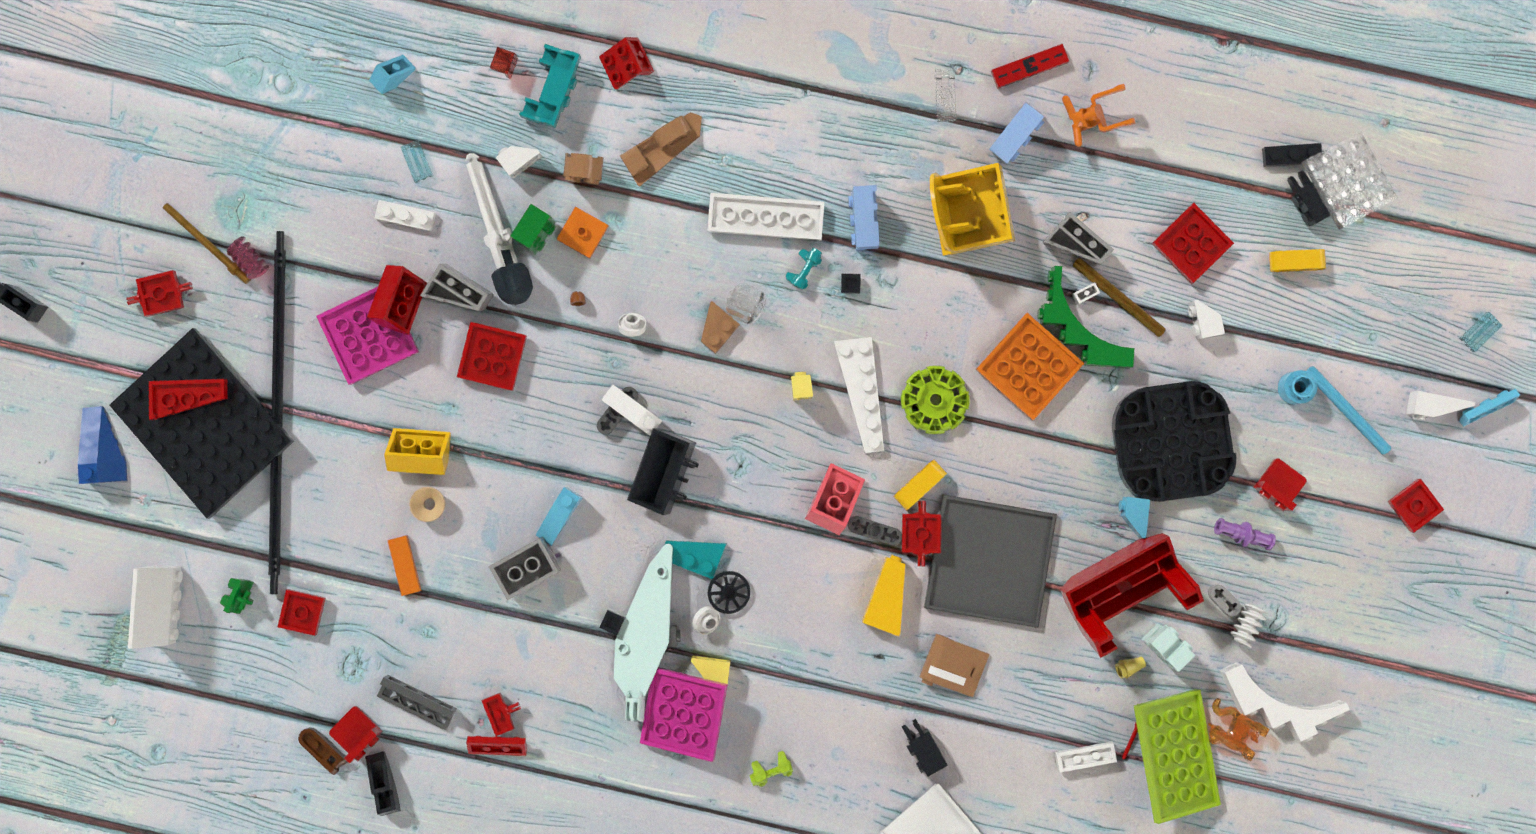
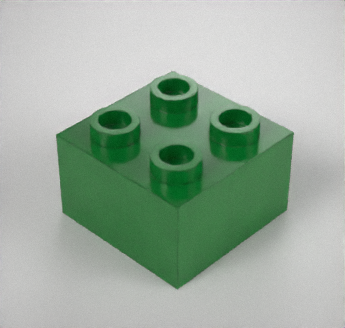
M530 204L510 237L536 254L544 248L546 244L545 239L554 232L556 222L550 215Z

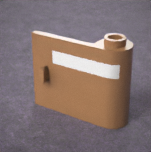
M936 633L919 677L922 678L921 682L932 686L934 683L973 697L990 654Z

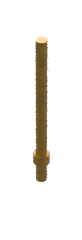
M169 203L163 206V209L219 259L233 276L236 275L245 284L251 281V278L241 270V267L236 262H232Z

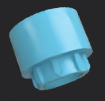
M1303 370L1286 373L1278 383L1280 397L1289 404L1309 402L1317 392L1316 379L1312 374ZM1295 383L1300 385L1299 392L1295 390Z

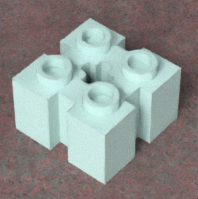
M1157 623L1141 639L1169 668L1178 672L1196 656L1191 651L1193 649L1192 646L1185 640L1182 641L1178 638L1179 633L1173 627H1169L1166 624L1162 626Z

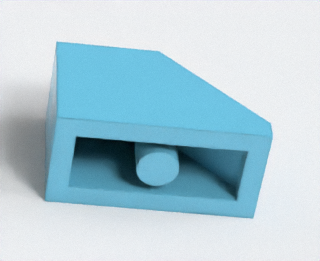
M404 55L376 65L369 81L381 94H384L400 85L416 68Z
M1123 497L1119 502L1121 517L1137 537L1146 538L1150 500Z

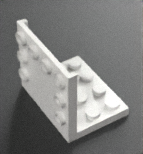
M937 782L879 834L982 833Z

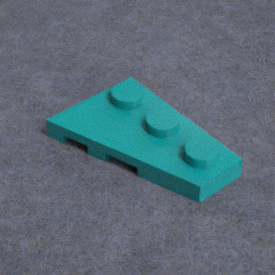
M670 540L665 542V544H671L673 547L672 564L710 579L715 575L727 544Z

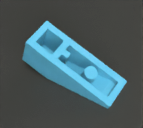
M564 487L553 503L536 536L539 538L543 536L546 543L552 546L583 497L570 488Z

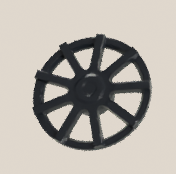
M723 571L712 578L708 586L707 595L709 602L714 609L724 614H733L742 610L750 598L748 581L743 575L734 571ZM727 575H735L731 584L728 583ZM722 576L724 577L725 581L724 586H722L720 583L716 581L718 578ZM738 577L741 578L744 584L735 587L734 585ZM713 584L721 588V591L711 592ZM747 587V595L737 593V590ZM721 595V598L714 603L711 596ZM736 596L746 599L741 606L736 601ZM723 600H726L725 610L717 607ZM729 601H733L737 609L729 611Z

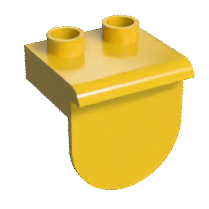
M999 163L942 176L938 173L930 175L931 202L943 256L1015 241L1003 170Z

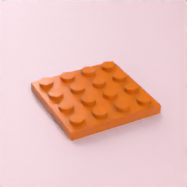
M1026 313L975 370L1033 421L1084 363L1029 313Z

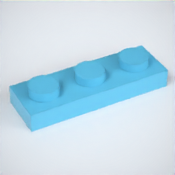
M1516 389L1509 392L1505 390L1496 396L1497 398L1493 400L1488 398L1481 402L1480 406L1476 408L1469 407L1464 410L1459 422L1463 427L1514 403L1520 394Z

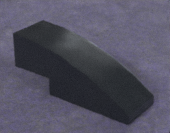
M385 751L365 756L371 795H374L377 815L385 816L401 811L395 781Z

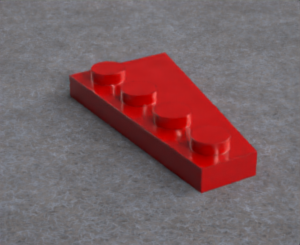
M227 379L149 381V420L159 419L228 399Z

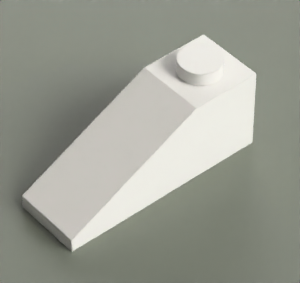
M613 384L601 399L648 435H651L653 428L657 429L662 422L660 418Z
M1413 391L1409 395L1406 414L1412 415L1415 420L1425 421V418L1473 407L1475 402L1422 391Z

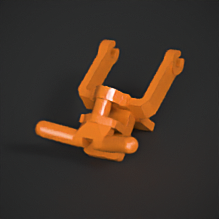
M1124 84L1094 94L1090 98L1091 107L1081 108L1078 112L1075 111L1069 96L1065 95L1062 97L1069 118L1074 123L1072 129L1075 146H1082V131L1097 125L1100 132L1105 133L1136 124L1135 119L1131 118L1107 126L1102 107L1095 102L1096 99L1126 90Z

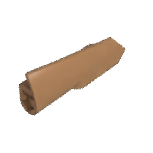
M691 112L685 116H679L656 130L651 137L620 155L639 187L700 137L702 116Z

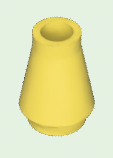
M1141 656L1119 660L1115 664L1118 676L1126 679L1146 667L1145 660Z

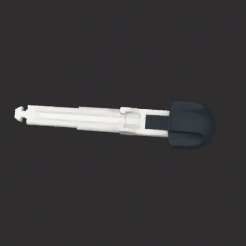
M469 153L465 160L469 161L466 166L488 232L484 237V241L491 250L497 268L491 275L495 290L500 299L507 304L518 305L524 303L530 297L533 290L529 270L525 264L518 263L512 246V238L510 237L512 234L510 228L504 230L482 162L477 161L479 156L475 153Z

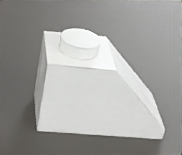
M510 146L509 148L501 149L496 159L508 175L514 179L543 156L537 149Z

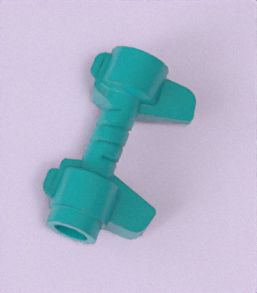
M812 248L810 251L802 249L798 253L806 262L800 274L789 272L786 274V280L801 290L806 289L808 286L806 277L810 269L817 267L822 262V252L816 248Z

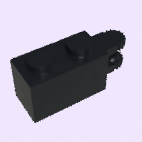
M1301 170L1298 172V177L1303 185L1301 188L1293 176L1288 178L1287 181L1293 191L1291 193L1292 201L1300 209L1301 217L1309 227L1336 213L1318 179L1311 182L1306 172Z
M0 283V303L25 320L38 323L48 309V306L18 286Z
M914 719L912 720L913 725L919 733L911 736L909 728L906 725L901 726L909 742V745L906 747L911 756L916 755L919 761L916 765L921 774L925 772L927 777L948 765L927 728L922 730L917 720Z

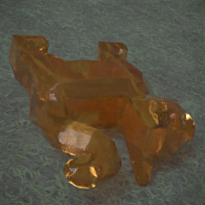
M1215 699L1212 705L1213 712L1221 717L1231 714L1233 718L1227 732L1221 726L1208 723L1211 727L1209 742L1213 745L1224 744L1231 750L1241 752V756L1247 761H1252L1255 752L1246 745V740L1250 736L1252 741L1258 743L1259 735L1266 737L1270 729L1257 721L1249 719L1234 707L1230 706L1221 709L1219 707L1221 699Z

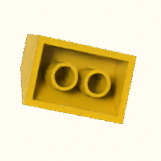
M393 428L384 453L387 471L445 475L449 462L451 433Z

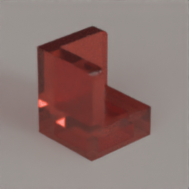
M497 47L490 68L505 74L507 78L511 79L518 57L514 52Z

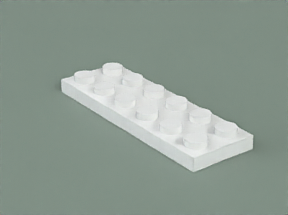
M710 193L707 231L821 241L824 202Z

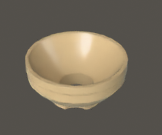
M422 487L416 490L410 498L409 506L411 513L416 519L423 522H431L438 519L445 510L444 496L433 487ZM429 498L435 501V507L432 510H428L425 507V501Z

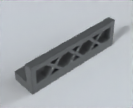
M390 675L383 677L380 683L382 686L377 697L444 730L448 728L457 708ZM388 688L395 691L396 696L389 697L383 693ZM401 696L413 700L414 704L408 706L403 704ZM421 704L429 708L431 712L427 714L420 712L418 705ZM435 713L447 717L445 724L437 720Z

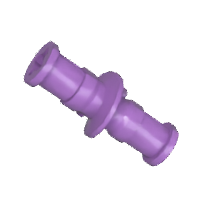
M1219 518L1214 526L1215 534L1229 536L1237 544L1241 542L1243 547L1248 546L1250 543L1265 547L1266 550L1270 551L1276 542L1274 534H1265L1259 530L1252 529V525L1249 522H1243L1239 525L1227 522L1224 518Z

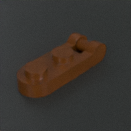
M309 727L300 732L298 740L301 746L331 774L335 775L339 771V767L347 763L344 759L346 755L334 747L315 728ZM331 756L336 759L333 763L329 761Z

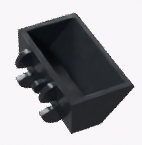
M653 428L627 500L661 515L670 514L675 500L683 501V499L686 500L687 495L679 492L682 482L688 483L689 481L688 478L684 477L687 467L698 468L699 463L691 460L697 442L680 435Z

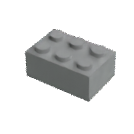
M543 536L488 566L507 601L561 570Z

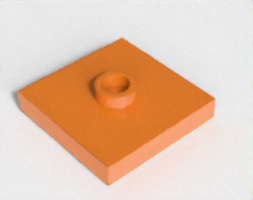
M575 206L557 240L590 259L609 225Z

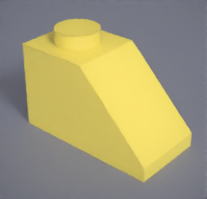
M795 372V376H791L793 400L812 399L811 376L806 375V372Z
M692 656L691 662L704 679L728 684L731 660Z

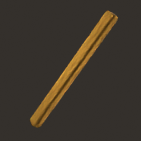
M1076 259L1073 263L1074 268L1092 283L1095 282L1098 288L1157 337L1164 334L1166 329L1083 259Z

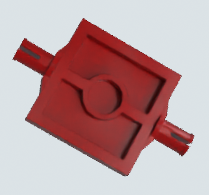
M171 270L136 279L137 295L127 297L126 300L128 305L140 303L144 316L149 317L184 308L182 292L192 290L193 287L191 282L180 284L176 271Z
M918 501V512L902 514V552L918 555L917 566L925 567V555L941 553L942 515L927 513L926 501Z

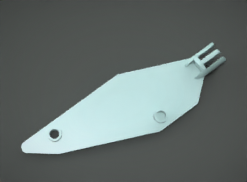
M665 544L649 564L615 639L614 680L626 696L625 721L644 722L645 696L669 644L673 554L671 544Z

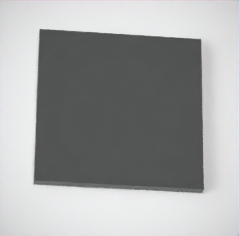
M943 494L939 513L942 515L941 553H933L924 608L1038 628L1057 514Z

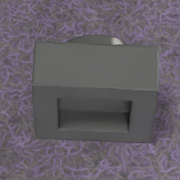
M670 625L668 647H676L677 642H681V631L677 630V625Z

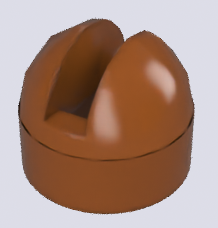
M574 291L571 294L570 305L582 306L586 304L585 295L581 291Z

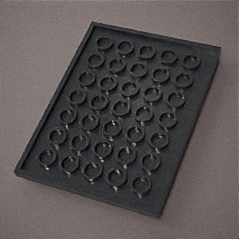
M192 328L109 405L206 519L212 518L294 442L196 328ZM227 379L228 399L159 419L149 420V381Z

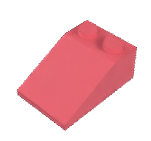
M830 463L805 519L840 535L846 528L865 479Z

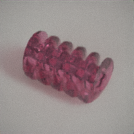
M241 236L228 247L227 254L232 256V260L237 262V266L241 268L248 279L258 278L267 272L269 265L263 267L265 260L261 259L258 261L260 254L253 255L256 249H248L251 243H243L246 237Z

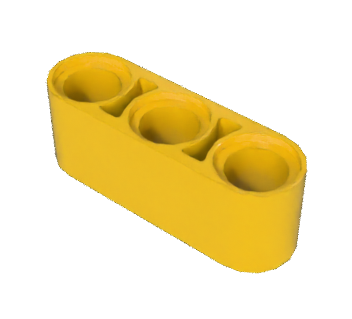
M1325 249L1269 252L1270 272L1326 269Z
M933 459L893 497L907 511L935 486L947 472Z

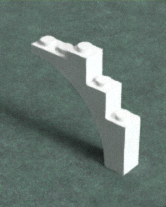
M1236 662L1219 670L1239 713L1252 716L1259 709L1267 726L1279 729L1287 723L1294 739L1300 742L1312 740L1313 736L1318 734L1316 727L1327 724V720L1331 718H1340L1345 715L1344 712L1350 710L1347 703L1341 700L1314 707H1299L1281 703L1262 691L1247 674L1242 664Z

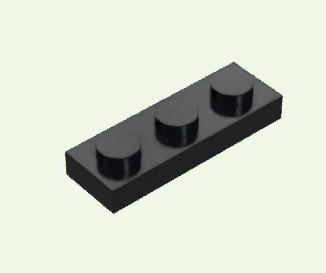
M1321 143L1262 148L1263 167L1318 164L1323 162Z

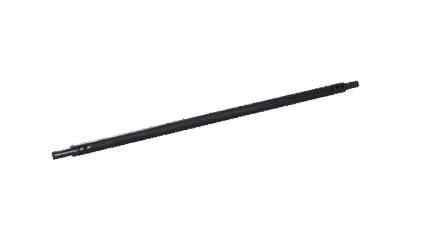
M276 231L271 415L282 427L286 250H284V231ZM282 453L270 464L268 575H270V594L272 595L278 594V575H280Z

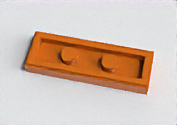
M408 535L387 540L401 596L422 591Z

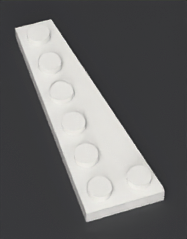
M872 337L834 341L864 452L884 451Z

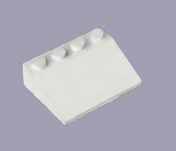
M156 565L134 568L128 639L129 649L166 646L176 643L179 636L177 621L180 618V611L178 610V604L181 600L180 582L183 579L181 566Z

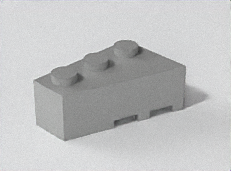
M1071 212L1067 213L1043 241L1045 244L1098 265L1102 264L1114 250Z
M439 263L420 296L482 311L486 309L494 294L447 263Z

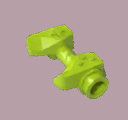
M780 751L778 752L777 767L764 771L759 762L754 761L751 763L754 772L749 776L753 786L759 785L763 787L767 783V779L782 773L783 776H791L793 768L785 752Z

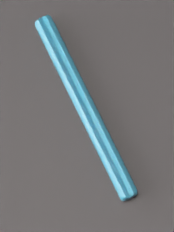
M1314 366L1306 370L1316 379L1317 387L1381 454H1387L1391 450V446Z

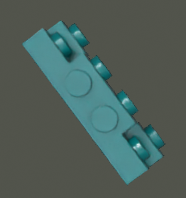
M545 44V51L542 59H539V63L550 68L539 98L540 102L525 97L524 101L526 103L523 112L520 111L519 115L526 120L556 128L561 112L564 111L565 107L569 106L570 92L576 87L577 79H575V73L581 56L573 51Z

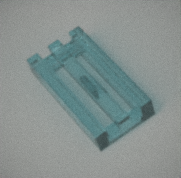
M418 140L400 147L415 183L433 176ZM414 146H416L418 149V152L420 154V157L422 159V162L427 173H424L422 169V166L415 152ZM407 149H410L412 153V156L420 173L419 176H417L413 164L408 155Z
M1486 312L1459 339L1464 341L1465 345L1470 347L1472 352H1476L1503 325L1490 312ZM1489 318L1490 320L1469 339V337ZM1494 323L1495 326L1474 345L1473 342Z

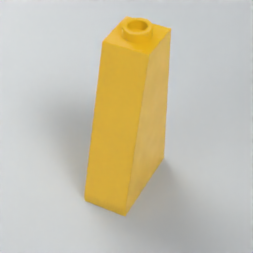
M891 554L890 558L885 557L862 622L900 636L905 564L901 562L902 558Z

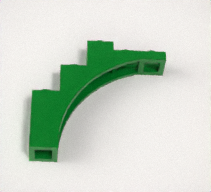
M1063 266L1052 267L1051 271H1048L1047 278L1048 282H1050V290L1048 289L1046 294V300L1049 301V304L1044 303L1038 309L1037 317L1040 319V324L1063 326V329H1060L1059 340H1062L1063 345L1084 346V349L1081 351V361H1083L1084 366L1133 368L1135 348L1121 347L1108 343L1089 332L1074 316L1064 297L1061 286Z

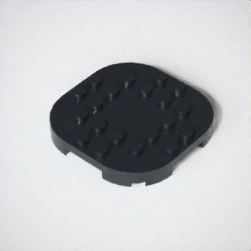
M1186 381L1140 388L1122 398L1113 414L1112 433L1118 472L1125 487L1141 499H1149L1156 502L1207 496L1222 489L1230 476L1233 475L1237 459L1236 453L1233 451L1228 415L1230 410L1223 396L1208 384L1198 381Z

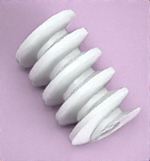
M1245 604L1244 607L1248 611H1241L1245 618L1237 619L1241 623V625H1234L1238 632L1231 631L1230 634L1234 637L1233 640L1252 648L1249 641H1256L1252 634H1259L1255 628L1263 627L1259 620L1266 621L1262 614L1267 612L1251 604Z

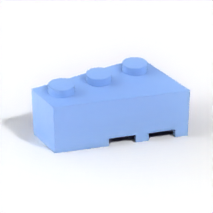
M1026 102L989 150L1006 163L1010 160L1014 162L1020 154L1018 149L1022 145L1026 147L1032 139L1030 134L1033 130L1038 131L1044 124L1042 120L1044 115Z
M877 185L854 186L851 196H848L849 208L852 207L853 215L849 216L850 227L854 226V234H851V244L855 245V250L879 248L878 205L875 194Z

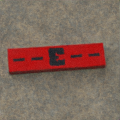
M1063 44L992 69L991 74L997 89L1067 64L1069 59Z

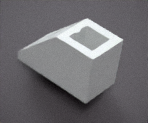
M1199 300L1189 303L1188 314L1192 317L1194 324L1192 325V332L1197 340L1225 334L1222 317L1219 313Z

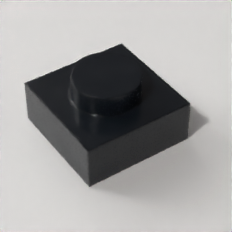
M841 274V294H860L861 274Z
M607 610L599 628L617 636L625 617Z

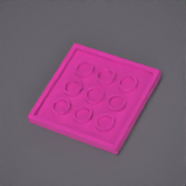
M378 287L316 316L348 385H352L419 353L411 333L406 335L388 329L367 318Z
M658 667L649 687L640 744L713 762L715 760L728 684Z

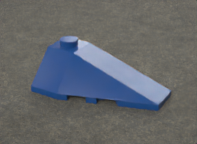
M103 406L82 408L78 454L79 484L128 481L126 460L120 452L119 443L112 433V426Z

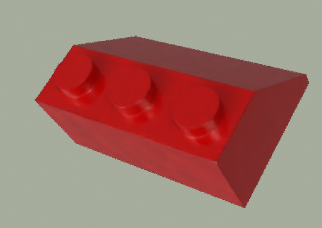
M386 265L367 318L380 326L409 335L422 300L420 295L425 289L427 282L404 266Z

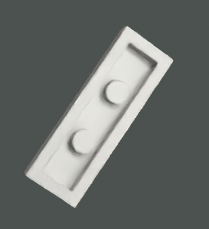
M382 200L378 201L375 213L376 220L432 232L436 216L435 212Z
M1112 741L1055 752L1060 773L1117 762Z

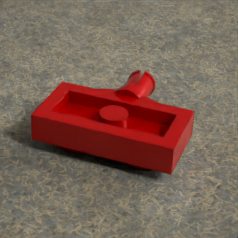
M501 692L481 700L495 736L515 728L511 719V713L521 710L519 702L508 706L504 702Z

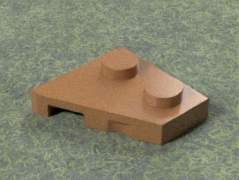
M711 301L701 342L716 354L740 324Z

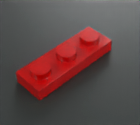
M467 736L468 754L526 756L527 754L526 738Z

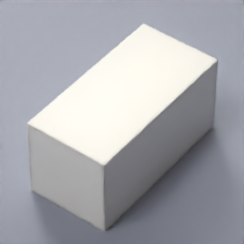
M1094 282L1071 295L1078 305L1098 295L1100 291Z

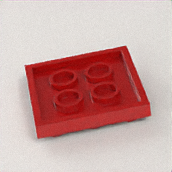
M1192 203L1151 244L1193 284L1234 242L1195 203Z
M470 322L457 378L514 391L527 335Z

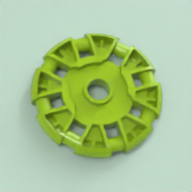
M933 365L926 366V369L921 371L917 370L905 382L906 387L901 393L902 409L904 408L905 417L913 427L918 430L920 428L928 434L945 433L944 431L953 430L961 424L965 418L966 410H969L970 395L969 391L965 388L964 384L966 383L959 374L953 370L945 369L944 366ZM930 376L931 381L925 383L923 378ZM942 376L948 378L947 383L940 381ZM914 387L919 389L917 395L911 393ZM957 387L959 395L954 396L952 389ZM933 394L940 396L941 402L939 405L931 403L930 398ZM916 404L919 411L913 412L911 405ZM954 404L959 406L957 413L952 411ZM925 416L931 418L929 424L923 422ZM946 416L947 422L941 424L939 418Z

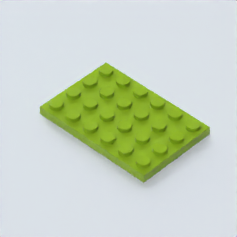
M1193 689L1133 705L1154 823L1161 824L1221 805L1201 690Z

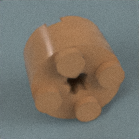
M565 153L563 177L569 182L580 183V180L583 179L588 184L599 185V181H602L604 158L600 156L593 158L592 155Z

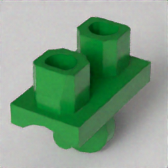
M231 578L228 588L232 589L230 595L222 596L220 604L225 607L223 611L240 614L246 604L252 605L254 600L249 597L254 582Z

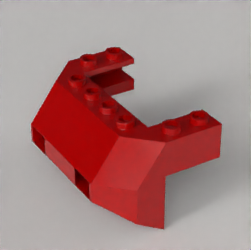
M1163 533L1131 543L1071 576L1060 589L1065 603L1081 633L1100 658L1118 649L1112 641L1114 639L1112 633L1103 622L1163 589L1168 588L1186 610L1204 602L1199 585L1178 563L1170 536Z

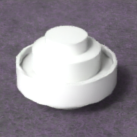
M636 313L624 314L618 320L619 332L628 337L639 336L646 330V320L643 316Z
M710 606L701 608L693 618L694 629L702 635L712 633L719 625L720 614Z

